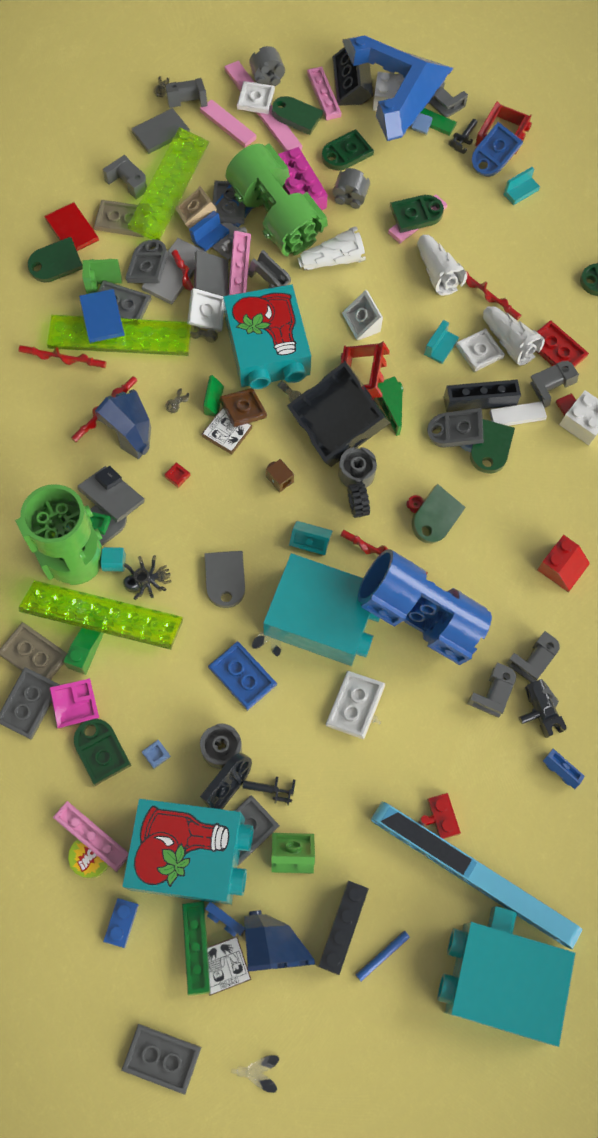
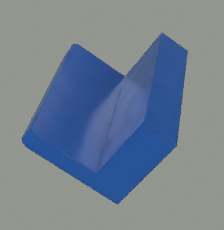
M216 211L211 212L189 229L192 242L204 251L210 249L230 233L229 229L221 224L219 214Z

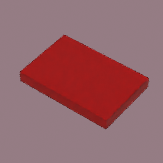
M75 202L45 215V220L57 238L61 241L71 237L77 251L99 241L98 235Z
M551 320L537 331L545 340L538 354L552 366L562 361H569L576 367L589 354Z

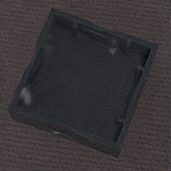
M346 361L327 374L316 386L306 390L287 405L299 425L309 435L311 443L323 461L330 467L340 461L342 454L347 449L358 448L390 424Z

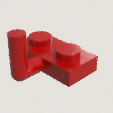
M448 793L428 798L427 801L432 815H423L418 823L423 827L435 823L438 835L442 839L460 835L461 832Z

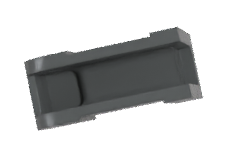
M202 78L177 83L172 82L166 85L169 108L181 106V102L198 99L201 107L208 106Z
M443 82L428 103L442 116L448 118L466 107L468 94L463 91L452 97L444 89L445 83Z
M123 155L102 169L105 182L111 184L120 178L127 184L128 192L135 199H138L147 192L145 174L127 156Z
M264 250L261 251L258 260L252 259L248 268L249 277L252 278L258 273L269 284L268 288L290 285L291 277L269 257Z
M562 361L531 375L532 382H530V385L540 402H543L545 408L551 404V396L548 391L560 385H564L567 388L577 383L579 374L571 362Z
M546 631L532 647L534 651L526 661L514 653L506 663V665L530 683L538 680L560 649L558 640Z
M497 662L489 678V681L492 683L486 698L473 692L467 705L499 718L506 707L516 681V674L510 667Z

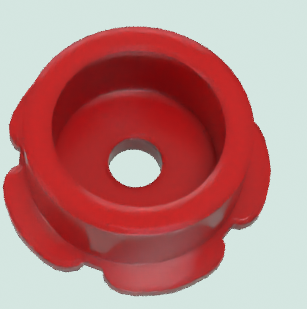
M413 495L406 502V506L411 512L415 513L424 500L419 495Z

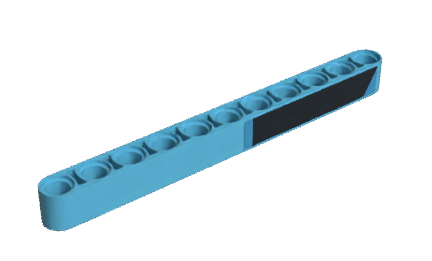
M383 801L380 803L371 818L373 823L507 910L516 912L518 917L555 941L573 950L582 932L581 927Z

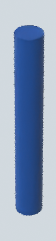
M403 931L355 974L357 978L363 981L405 943L410 936Z

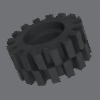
M364 482L348 485V501L353 517L358 518L370 515L369 496Z

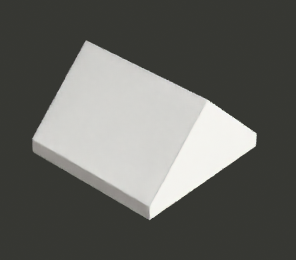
M365 290L342 312L356 340H361L381 332L383 317L369 292Z

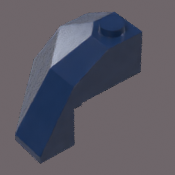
M132 389L128 394L122 392L116 394L114 398L112 396L106 397L95 410L98 421L116 431L122 450L140 459L149 450L151 423L137 391Z
M262 910L250 911L249 916H244L248 972L315 965L314 958L289 925L267 914H262Z

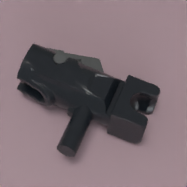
M543 679L525 686L528 701L532 703L533 709L532 712L519 717L520 723L524 724L538 718L545 738L553 735L552 726L556 727L559 733L566 731V724L556 710L559 701Z

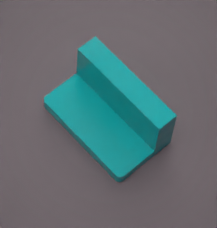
M533 167L507 181L503 195L513 205L539 191L540 185L532 178Z
M445 320L441 322L427 343L424 353L425 356L441 364L444 363L459 339L458 336L447 331L449 322Z
M296 521L292 529L289 546L326 555L333 531Z

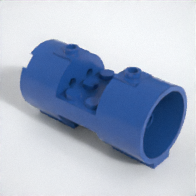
M387 549L382 552L369 567L359 587L358 601L362 603L361 607L394 627L404 621L423 633V639L428 642L427 646L458 665L472 659L473 653L477 650L475 645L481 638L485 639L489 631L492 619L491 612L457 589L452 588L449 591H444L436 586L435 583L426 580L427 575L424 569L395 551Z

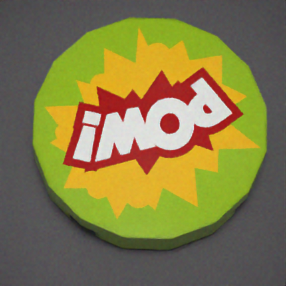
M78 839L69 850V865L75 874L83 878L100 876L109 866Z

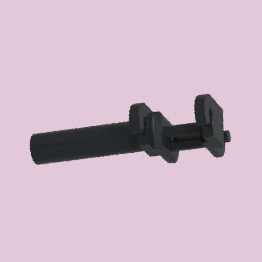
M472 119L462 135L454 133V139L449 140V145L455 148L454 150L465 154L467 148L462 149L463 145L461 143L468 145L473 143V139H470V141L468 139L478 121Z
M277 776L275 785L244 780L242 789L276 793V796H273L274 803L276 804L277 801L287 802V806H289V802L292 803L290 796L294 794L296 780L293 779L292 789L289 791L277 787L279 779ZM278 792L287 793L288 798L278 797Z

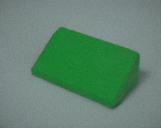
M213 375L209 376L203 403L204 414L208 416H216L218 414L221 404L219 400L224 389L223 384Z

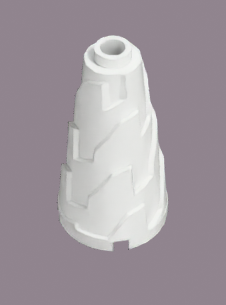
M356 226L349 228V230L338 234L334 238L303 251L300 257L297 258L300 268L312 270L325 266L365 261L366 257H361L365 251L360 233H354L358 228Z
M422 235L417 242V246L435 291L442 296L453 294L458 291L456 287L459 284L462 287L466 282V271L432 236Z
M488 306L484 310L483 319L517 364L521 366L529 363L536 357L533 353L541 351L545 340L535 330H531L521 321L518 322L511 315L495 306Z

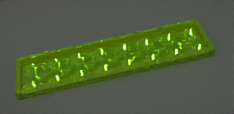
M179 127L128 224V229L151 240H161L176 210V206H178L208 147V140Z
M51 315L47 347L48 349L58 347L65 350L189 356L192 325L181 321L121 318L125 336L90 343L84 316Z
M36 580L33 581L19 605V612L170 650L183 623V617Z

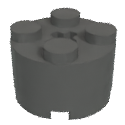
M262 47L258 53L255 54L254 52L250 57L249 64L257 83L277 86L280 84L285 73L284 64L279 52L274 47Z
M346 168L343 172L341 170L333 188L335 202L340 205L348 204L354 209H359L360 205L364 203L370 186L369 178L367 177L366 179L363 176L364 173L357 169Z
M363 447L347 449L342 454L339 463L338 476L341 482L346 487L360 482H364L365 488L370 486L375 478L377 468L375 455Z
M216 724L203 733L200 740V749L208 765L216 769H222L230 758L237 753H242V742L235 728L228 724ZM224 743L225 748L218 750V746H221V744Z

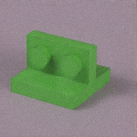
M272 833L271 872L314 874V834Z

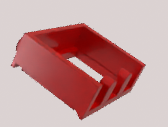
M496 101L477 134L475 146H478L487 136L496 117L518 125L519 128L515 135L524 141L525 132H529L532 122H530L532 115H526L501 105Z
M385 342L348 347L344 345L343 353H341V364L346 361L351 367L352 358L374 356L369 384H364L372 398L382 397L378 383L384 382V376L380 369L387 366L383 355L390 353Z

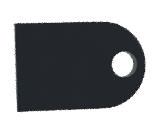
M237 753L229 759L200 796L209 808L223 809L247 778L252 766L251 758L244 753Z

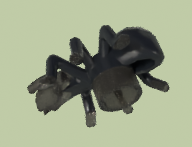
M156 555L152 557V566L149 572L145 569L141 556L138 557L141 568L136 571L128 564H123L132 574L123 581L125 589L133 593L140 590L134 596V600L142 597L145 588L148 589L150 598H154L150 583L158 591L167 590L163 586L160 587L155 580L163 584L172 582L168 580L171 573H166L169 571V569H165L167 565L160 567L156 573L152 574L155 570Z

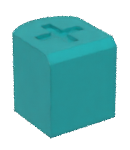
M104 547L101 557L102 571L124 572L126 561L124 548Z
M494 906L491 908L488 927L513 934L517 913Z

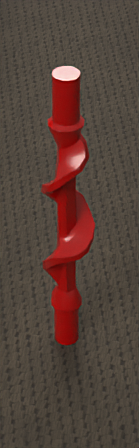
M173 250L171 254L177 267L183 273L182 284L185 289L191 291L194 287L188 277L190 268L184 264L178 250Z
M466 271V283L470 288H479L484 292L487 302L498 303L506 313L516 320L520 319L522 315L508 304L506 298H497L486 289V281L480 284Z
M19 346V352L37 355L43 360L57 357L67 365L77 361L84 362L88 366L106 368V361L93 359V357L88 358L83 353L78 357L60 354L58 347L53 352L39 350L36 347Z
M132 376L120 388H115L111 396L114 398L118 393H127L138 381L136 377ZM98 406L92 410L93 418L86 425L81 426L71 437L75 443L89 429L97 427L95 410Z
M344 529L340 535L353 544L359 545L366 554L376 553L380 555L388 549L385 545L376 548L361 540L358 535H354Z

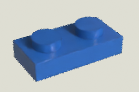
M552 749L543 760L548 769L556 772L565 784L574 789L581 784L585 777L555 749Z
M117 898L103 942L122 948L126 947L139 904Z
M209 902L205 908L209 912L207 917L215 923H218L219 920L226 925L224 930L235 937L236 934L241 936L245 931V927L212 902Z

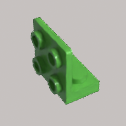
M118 259L83 260L82 278L86 294L97 292V284H102L103 280L113 284L122 283Z

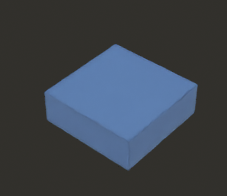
M419 113L412 125V130L427 135L433 117Z
M159 740L142 751L154 769L171 757Z

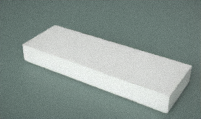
M542 401L491 409L489 412L493 422L507 426L542 421L547 418Z

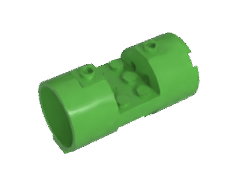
M269 143L267 145H250L241 150L231 160L226 169V179L236 191L234 195L239 203L242 202L245 206L251 208L264 206L268 212L262 223L264 228L262 232L266 239H271L285 256L289 254L298 255L317 241L315 237L328 226L327 217L308 192L305 194L293 193L288 195L282 188L286 179L290 177L289 170Z
M51 484L33 491L22 505L20 518L15 521L49 580L55 578L59 582L70 585H79L88 582L99 572L102 557L100 540L103 538L98 528L94 530L92 527L93 524L90 517L93 514L89 506H84L80 496L71 488L63 485Z

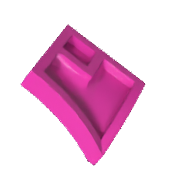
M90 678L49 688L57 729L99 718Z

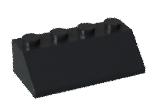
M343 47L333 55L337 103L339 106L362 105L373 97L370 63L353 66L345 47Z

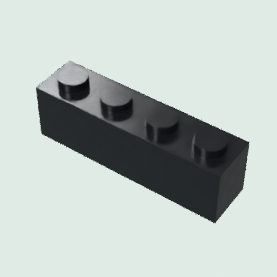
M518 379L447 385L443 397L446 412L478 408L488 409L516 406L521 392Z
M351 881L347 882L318 964L319 968L340 975L369 888Z

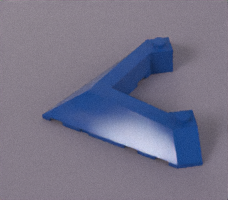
M365 35L342 40L353 66L364 63L374 65L376 63L383 66V69L393 74L397 72L404 75L403 78L405 79L394 98L378 101L376 118L387 141L402 138L405 135L406 130L409 126L411 127L418 114L422 112L434 96L436 90L440 88L445 78L453 70L452 67L398 50Z

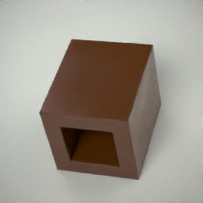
M281 459L276 462L273 461L267 466L266 478L279 493L294 483V473Z

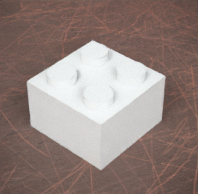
M378 72L373 111H377L378 101L394 98L405 79L403 78L404 75Z
M585 390L565 414L559 425L587 445H590L598 434V399Z

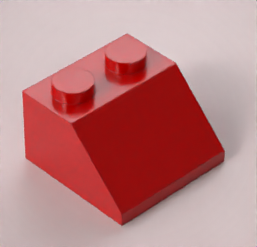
M563 534L537 571L569 593L590 565V562L580 545Z

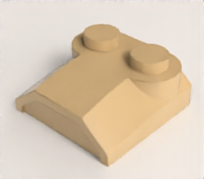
M199 186L197 190L176 206L175 209L185 225L191 228L211 212L216 211V206L202 187Z

